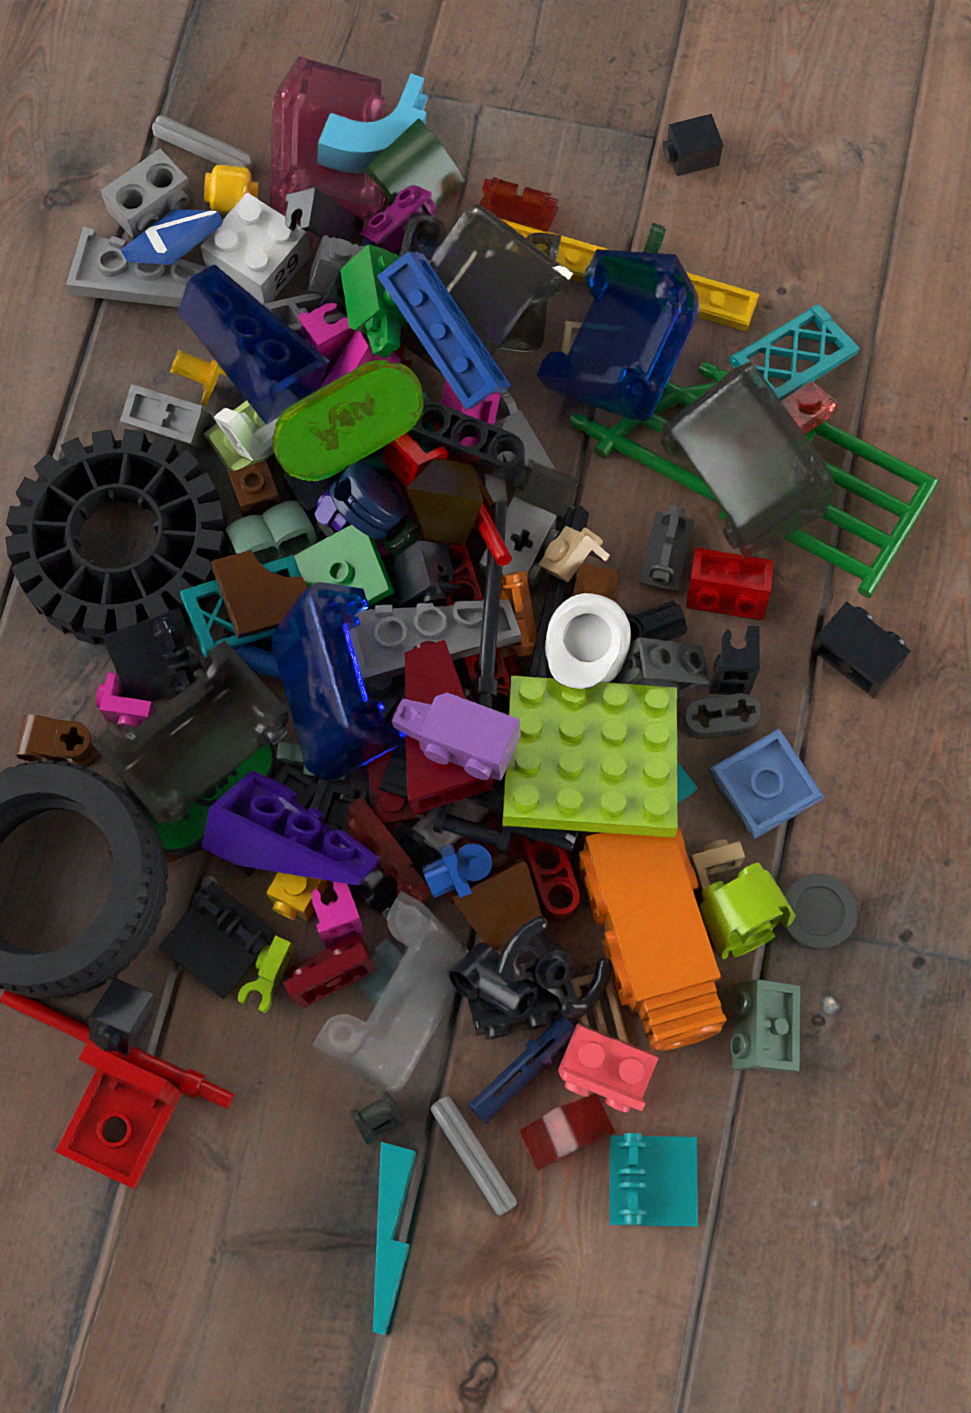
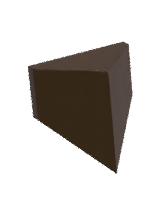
M434 458L407 487L424 531V540L460 546L465 545L484 501L473 465Z

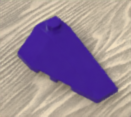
M253 770L248 772L209 808L201 848L236 865L358 886L378 865L379 857L344 830H333L322 822L324 814L315 807L309 810L304 808L296 801L297 793L288 786Z

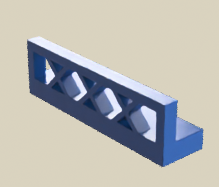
M408 251L377 275L466 410H471L491 394L502 393L511 387L424 254Z

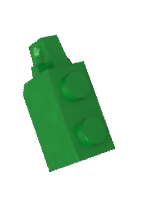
M368 244L340 269L349 328L368 335L374 355L387 358L391 352L396 351L400 347L401 328L408 321L377 275L397 261L400 256Z

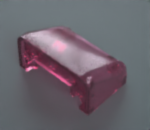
M298 56L278 87L272 106L269 207L286 217L287 194L317 188L362 220H370L382 211L385 200L384 193L381 192L380 187L375 182L369 181L367 173L341 172L317 164L318 142L330 113L358 122H374L375 118L379 119L382 116L385 98L381 96L380 79ZM299 215L297 216L296 221H301V217Z

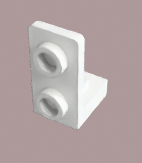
M293 402L259 430H257L253 421L244 412L238 413L228 408L220 411L214 416V419L238 454L254 461L272 453L284 424L292 416L309 406Z

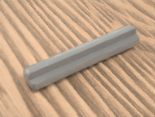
M159 115L152 125L154 136L218 165L246 167L249 170L253 167L254 161L251 154L168 117Z
M446 1096L435 1102L431 1106L432 1114L496 1214L500 1216L513 1209L517 1204L515 1197L452 1099Z

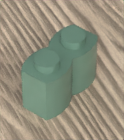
M287 501L277 504L268 509L263 515L243 517L231 523L225 529L233 553L238 554L251 550L261 565L296 555L318 543L314 527L299 501Z

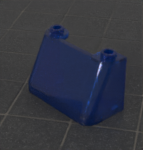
M597 249L584 274L585 284L594 298L568 355L566 356L563 352L558 351L548 353L540 364L537 376L543 385L551 391L628 420L647 421L658 404L696 320L699 310V297L676 254Z
M316 582L298 596L272 634V649L279 667L303 755L304 765L310 773L318 778L337 780L406 743V734L394 728L393 724L388 722L380 713L385 709L383 701L369 700L349 633L350 630L360 625L359 617L355 615L369 608L364 589L325 582Z

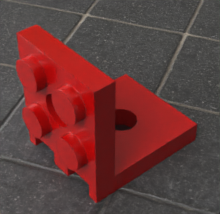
M86 1043L78 1060L93 1069L95 1073L55 1152L136 1190L178 1105L182 1092L166 1079ZM121 1118L127 1125L125 1137L116 1143L108 1142L104 1135L106 1124L112 1119Z

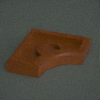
M251 550L212 560L211 567L237 639L315 617L316 611L303 576L284 577L271 573L259 564Z

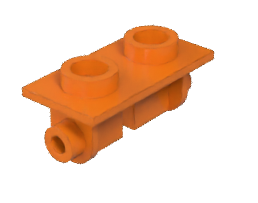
M526 570L503 574L500 600L509 599L521 633V642L500 647L502 657L511 655L519 657L533 654L532 651L534 650L537 632Z

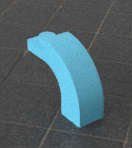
M410 74L396 109L389 116L381 120L358 122L330 113L318 142L317 164L341 172L366 173L364 170L418 118L424 124L426 123L427 112L424 109L428 95L423 94L425 78Z

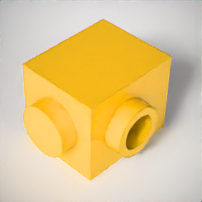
M278 872L267 891V895L273 904L272 909L278 914L291 920H295L297 916L309 922L315 911L312 902L313 890L317 889L321 896H323L328 884L326 880Z

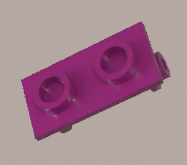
M417 185L402 190L390 207L370 219L368 227L360 233V236L374 243V246L394 253L409 239L402 229L405 225L415 234L435 216L434 211L437 209V205L431 199L433 193Z

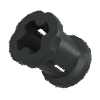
M388 1090L382 1093L381 1099L359 1111L355 1108L350 1111L367 1145L372 1144L375 1136L395 1125L402 1127L406 1124Z

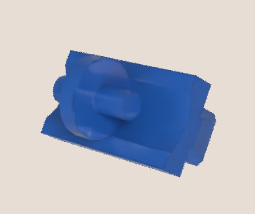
M452 843L440 847L441 858L422 866L424 876L434 898L454 889L457 890L461 898L472 893L468 881H478L488 875L491 870L492 859L488 850L480 844H466L455 853Z

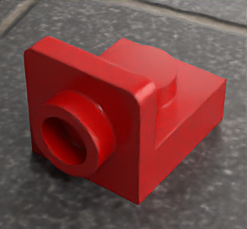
M403 430L386 441L382 461L408 487L432 462V459L447 460L449 452L444 446H441L426 454L419 443Z

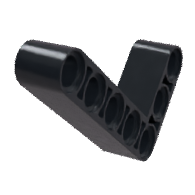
M359 372L351 374L344 380L340 388L353 382L354 380L365 375L366 373ZM419 395L420 405L414 421L404 431L413 440L418 442L422 448L433 451L444 446L449 452L447 458L459 463L471 464L474 469L500 480H514L521 475L525 466V449L520 437ZM370 398L367 399L368 404L365 406L356 405L368 416L374 415L372 408L374 401L371 402ZM352 407L351 409L353 413L355 414L359 422H362V419L357 413L356 409ZM334 409L330 416L332 431L324 436L319 433L317 434L319 438L331 445L327 449L328 451L338 449L334 414L337 412V409ZM347 412L340 414L338 417V421H341L343 416H347L342 427L346 426V423L351 418ZM351 421V425L348 427L353 428L355 421ZM430 422H439L443 425L440 430L435 432L424 429L426 424ZM333 434L334 443L329 441L327 437ZM470 436L480 440L473 447H466L460 443L462 439ZM505 451L512 452L517 456L511 462H502L497 459V456ZM355 459L329 474L312 477V479L320 488L330 490V486L344 474V471L354 463Z

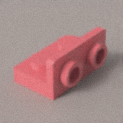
M577 1023L558 1072L561 1078L566 1081L565 1087L572 1092L589 1097L592 1091L606 1097L605 1103L622 1112L628 1113L631 1107L643 1111L646 1104L643 1100V1095L659 1057L654 1053Z

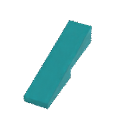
M381 1142L373 1316V1332L382 1335L387 1334L410 1248L409 1244L395 1241L394 1236L416 1159L415 1151Z

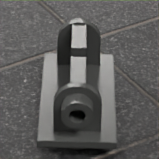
M670 506L669 510L664 513L656 511L639 584L678 593L695 521L684 515L685 510L682 507Z

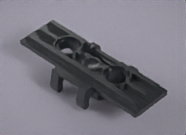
M399 735L381 780L379 790L408 799L406 737ZM505 772L501 781L493 778V790L436 808L439 810L433 826L434 832L442 834L445 830L497 847V852L505 855L509 850L514 834L572 852L579 831L517 826H503V831L451 815L454 807L466 808L470 802L496 811L497 819L503 822Z

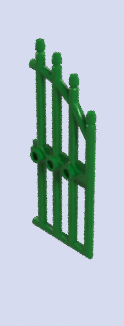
M705 361L700 365L698 372L709 380H715L716 383L681 387L663 377L659 378L652 371L642 369L637 379L643 385L649 388L653 387L656 392L662 395L640 405L624 396L619 397L618 393L603 388L598 399L605 405L613 406L617 411L626 415L611 430L595 421H589V418L582 414L573 413L569 419L571 426L581 432L585 431L586 435L599 441L593 449L598 456L606 458L615 449L723 506L724 508L719 514V518L728 522L735 529L754 535L760 526L863 580L857 591L866 598H871L940 482L939 479L785 400L772 407L748 381L724 369L720 370L718 366ZM741 395L781 417L770 433L706 399ZM682 404L762 447L753 462L750 463L658 415V413ZM639 423H642L743 477L734 492L730 493L625 438V436ZM815 435H818L918 486L907 504L812 455L806 449ZM799 465L900 518L891 534L888 535L787 482L795 467ZM779 495L881 548L873 564L869 566L768 513L769 509Z

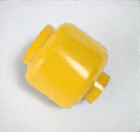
M216 165L212 173L206 172L204 203L210 204L211 211H218L221 215H228L246 193L258 199L259 182L252 181L251 172L246 167Z

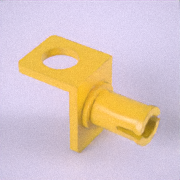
M224 345L221 346L216 360L212 359L211 362L178 349L170 373H175L203 384L204 392L200 405L206 407L220 374L257 387L262 373L263 361ZM232 363H244L251 368L252 372H241Z

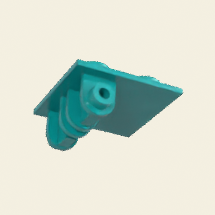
M625 1133L624 1136L610 1135V1225L698 1227L697 1137L642 1136L640 1133Z

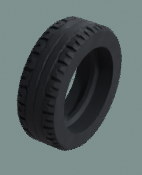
M55 760L25 762L18 764L14 768L10 766L0 772V846L13 830L35 815L54 809L69 810L86 816L105 834L111 847L113 874L109 894L100 913L87 930L69 944L52 951H30L21 949L0 936V989L41 999H49L50 997L59 999L77 996L80 992L87 993L103 986L108 979L113 980L119 973L125 971L130 966V962L133 959L136 960L141 954L140 952L146 948L149 943V937L154 935L157 929L156 926L162 917L161 910L165 907L166 903L165 897L168 892L166 880L169 877L167 855L163 853L165 849L163 840L160 837L158 828L153 826L154 821L146 809L131 794L97 772L78 764L72 765L69 762Z

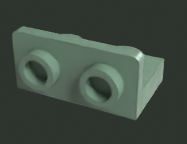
M759 979L736 984L731 998V1010L733 1012V1036L730 1042L732 1068L734 1070L754 1068L784 1073L799 1072L800 986Z

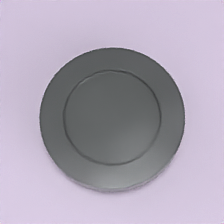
M824 874L807 875L795 881L785 893L784 897L796 914L794 921L785 930L799 945L812 950L832 949L843 943L854 930L858 915L857 904L849 888L838 879Z

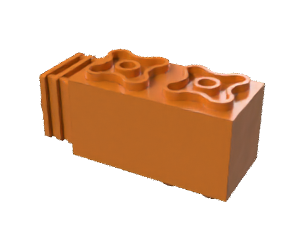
M679 826L675 838L602 832L586 836L583 851L579 852L580 861L577 862L580 877L588 896L595 924H603L605 929V940L602 941V947L605 957L610 958L613 965L611 974L620 1005H628L631 1015L639 1014L644 1026L645 1036L649 1042L650 1051H666L684 1047L720 1033L727 1020L722 1012V1005L720 999H718L714 982L720 980L721 975L693 890L698 888L697 880L688 859Z

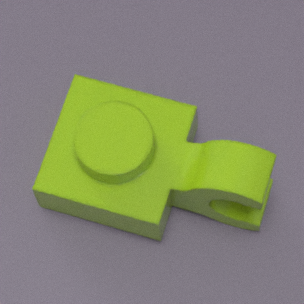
M275 936L271 946L268 944L263 946L256 962V968L260 969L258 973L259 978L254 982L245 984L240 989L238 994V1002L245 1006L248 997L252 993H260L262 995V1002L258 1010L263 1014L268 1012L272 1005L275 988L278 989L295 951L290 941Z

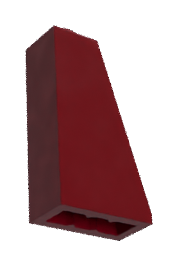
M445 640L438 642L425 641L414 646L412 650L405 652V699L432 705L436 696L446 692L466 699ZM406 734L407 795L413 815L494 789L492 777H489L487 780L479 779L470 775L464 770V767L455 763L439 764L430 760L421 751L419 741Z

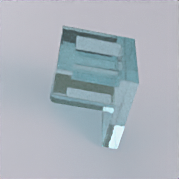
M385 938L374 948L376 956L373 960L378 971L355 982L379 1010L417 977L415 967L388 938Z

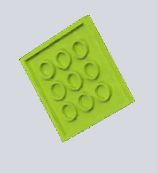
M511 676L509 716L520 719L521 736L505 771L503 826L676 837L678 829L677 687L599 682L589 688L576 689L567 687L556 679Z

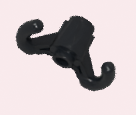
M537 916L523 925L510 938L500 956L497 974L505 983H515L527 978L539 984L542 988L552 993L555 1001L558 1002L560 1012L564 1018L570 1020L580 1019L594 1007L603 995L613 968L611 960L607 957H602L598 960L595 975L583 995L577 997L569 979L573 971V959L553 939H549L542 933L546 930L548 923L544 917Z

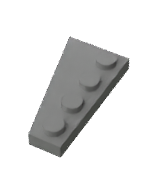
M83 226L66 283L69 295L218 312L225 284L223 272L180 258L172 265L126 261L121 252V249L127 245L126 240L111 236L109 240L97 236L95 230Z
M509 599L500 600L496 648L521 642V633ZM484 600L455 602L454 606H433V603H419L417 607L392 608V605H376L375 609L355 610V607H340L341 617L362 684L366 685L405 674V652L412 650L414 646L425 641L438 642L445 640L452 661L478 654L480 651Z

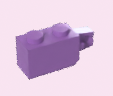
M447 692L436 696L432 705L402 699L392 720L394 728L419 741L421 751L430 760L439 764L455 763L464 767V770L470 775L483 780L492 777L501 781L521 736L520 719Z

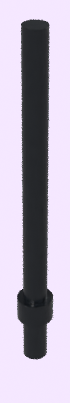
M495 502L491 505V519L505 543L507 505L502 502ZM488 548L478 676L473 679L472 698L475 699V703L492 709V701L497 699L498 681L494 678L503 566L497 565Z

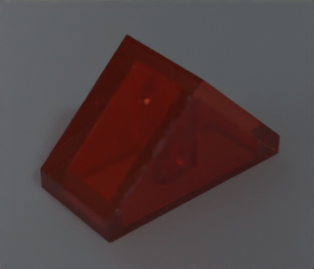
M597 1093L562 1105L519 1130L537 1171L616 1133Z

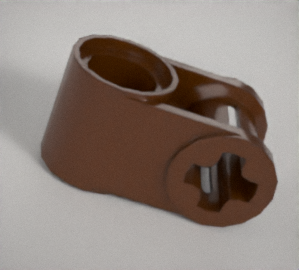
M30 714L23 716L15 753L18 759L27 762L38 760L41 762L46 760L65 761L72 765L78 764L84 767L93 764L98 759L100 754L99 741L84 724L77 721L58 720L40 715ZM81 738L84 740L83 744H79ZM72 745H76L74 751L71 749Z

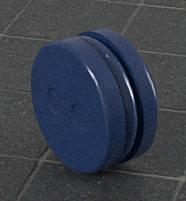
M352 463L344 471V474L330 486V496L338 511L352 526L371 538L384 539L393 530V527L399 524L407 514L406 505L394 486L380 473L365 464Z

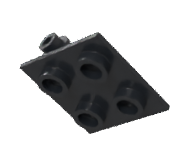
M180 608L102 635L127 698L152 702L181 691L183 697H187L198 691L196 685L208 681Z
M212 881L205 891L201 889L196 893L191 901L193 903L191 908L159 945V948L224 1000L257 960L263 946L269 945L278 933Z

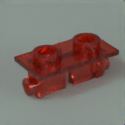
M493 177L492 180L485 179L482 187L484 196L477 208V212L544 232L549 231L559 208L557 207L558 199L552 198V193L525 187L523 196L517 195L518 184L498 179V177Z

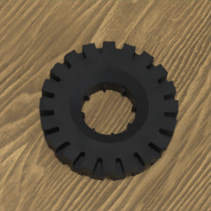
M111 429L91 432L93 445L83 447L79 438L76 437L60 445L65 456L58 461L49 453L34 465L39 478L34 481L24 477L15 492L21 504L20 507L11 505L9 507L6 525L11 531L12 536L5 537L7 555L14 565L11 569L21 588L39 614L43 613L49 624L64 634L71 630L77 640L96 645L99 637L103 638L102 635L180 608L185 623L190 622L180 592L216 580L211 567L212 560L223 558V554H229V540L225 531L227 521L216 487L209 474H203L199 461L187 450L178 454L175 442L157 435L153 443H149L144 431L130 429L124 430L123 440H115ZM131 502L139 504L143 511L146 508L150 510L158 519L157 522L153 523L157 537L151 549L146 550L145 556L137 562L126 567L118 566L119 568L108 569L96 566L95 562L91 559L87 562L78 554L77 548L82 546L78 537L80 529L85 520H89L90 515L97 509L110 503ZM213 595L197 600L201 610Z

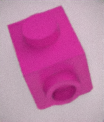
M108 672L106 682L99 685L96 696V706L105 720L117 723L119 728L127 731L139 732L142 730V727L154 729L158 714L152 702L121 697L123 686L117 673Z

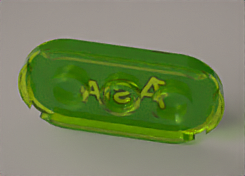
M374 360L359 366L293 404L279 416L275 424L274 435L272 434V448L278 463L293 477L306 481L323 480L337 474L352 463H356L404 435L415 426L422 414L424 405L421 384L410 368L398 362L395 364L387 363V360Z

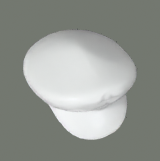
M583 593L564 601L551 617L546 635L545 653L553 677L559 683L576 689H585L599 682L609 683L620 672L629 651L631 641L629 621L622 608L616 602L601 595Z

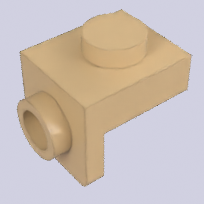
M565 526L557 539L548 545L545 556L538 565L547 573L569 582L587 555L604 562L609 559L610 555L600 547L603 540L589 529L583 528L579 532Z
M718 840L703 847L704 852L691 856L689 861L694 870L698 888L694 889L693 893L697 892L701 903L704 901L701 892L710 886L709 875L741 866L745 855L740 841L728 844L727 840Z

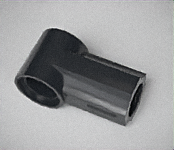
M674 600L636 614L625 613L634 641L640 637L669 641L685 635L688 631L681 606Z
M485 943L476 944L448 971L451 984L462 996L472 1000L479 996L513 1019L517 1017L524 1018L530 1012L535 999L538 997L537 986L524 979L515 983H505L499 977L497 965L500 955Z

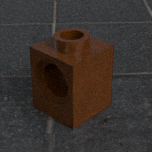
M266 460L228 472L243 517L263 515L268 509L281 503Z

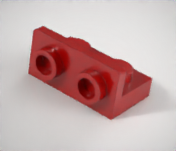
M695 547L686 607L763 620L771 594L774 560Z

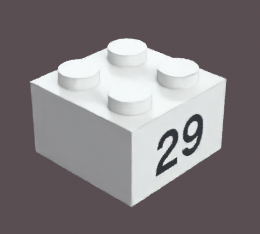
M246 193L224 218L222 226L211 233L200 246L205 266L223 272L225 283L259 305L272 302L311 256L308 232L301 229V226L296 224L294 231L286 227L285 216L249 193Z

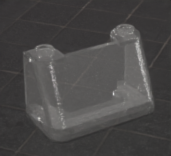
M400 891L389 911L387 922L392 936L405 946L403 958L370 1017L365 1023L348 1014L336 1015L326 1022L313 1043V1047L321 1060L382 1093L386 1090L389 1093H394L407 1082L457 991L449 980L448 971L469 952L466 944L420 901Z

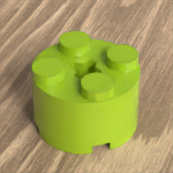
M760 863L747 866L739 872V878L724 885L723 881H718L701 892L704 901L698 908L706 932L722 959H727L729 951H731L735 958L761 947L776 937L772 931L773 928L782 923L786 929L796 917L768 870H764Z

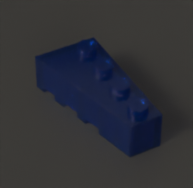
M215 264L188 278L178 311L179 315L266 425L317 394L329 360Z

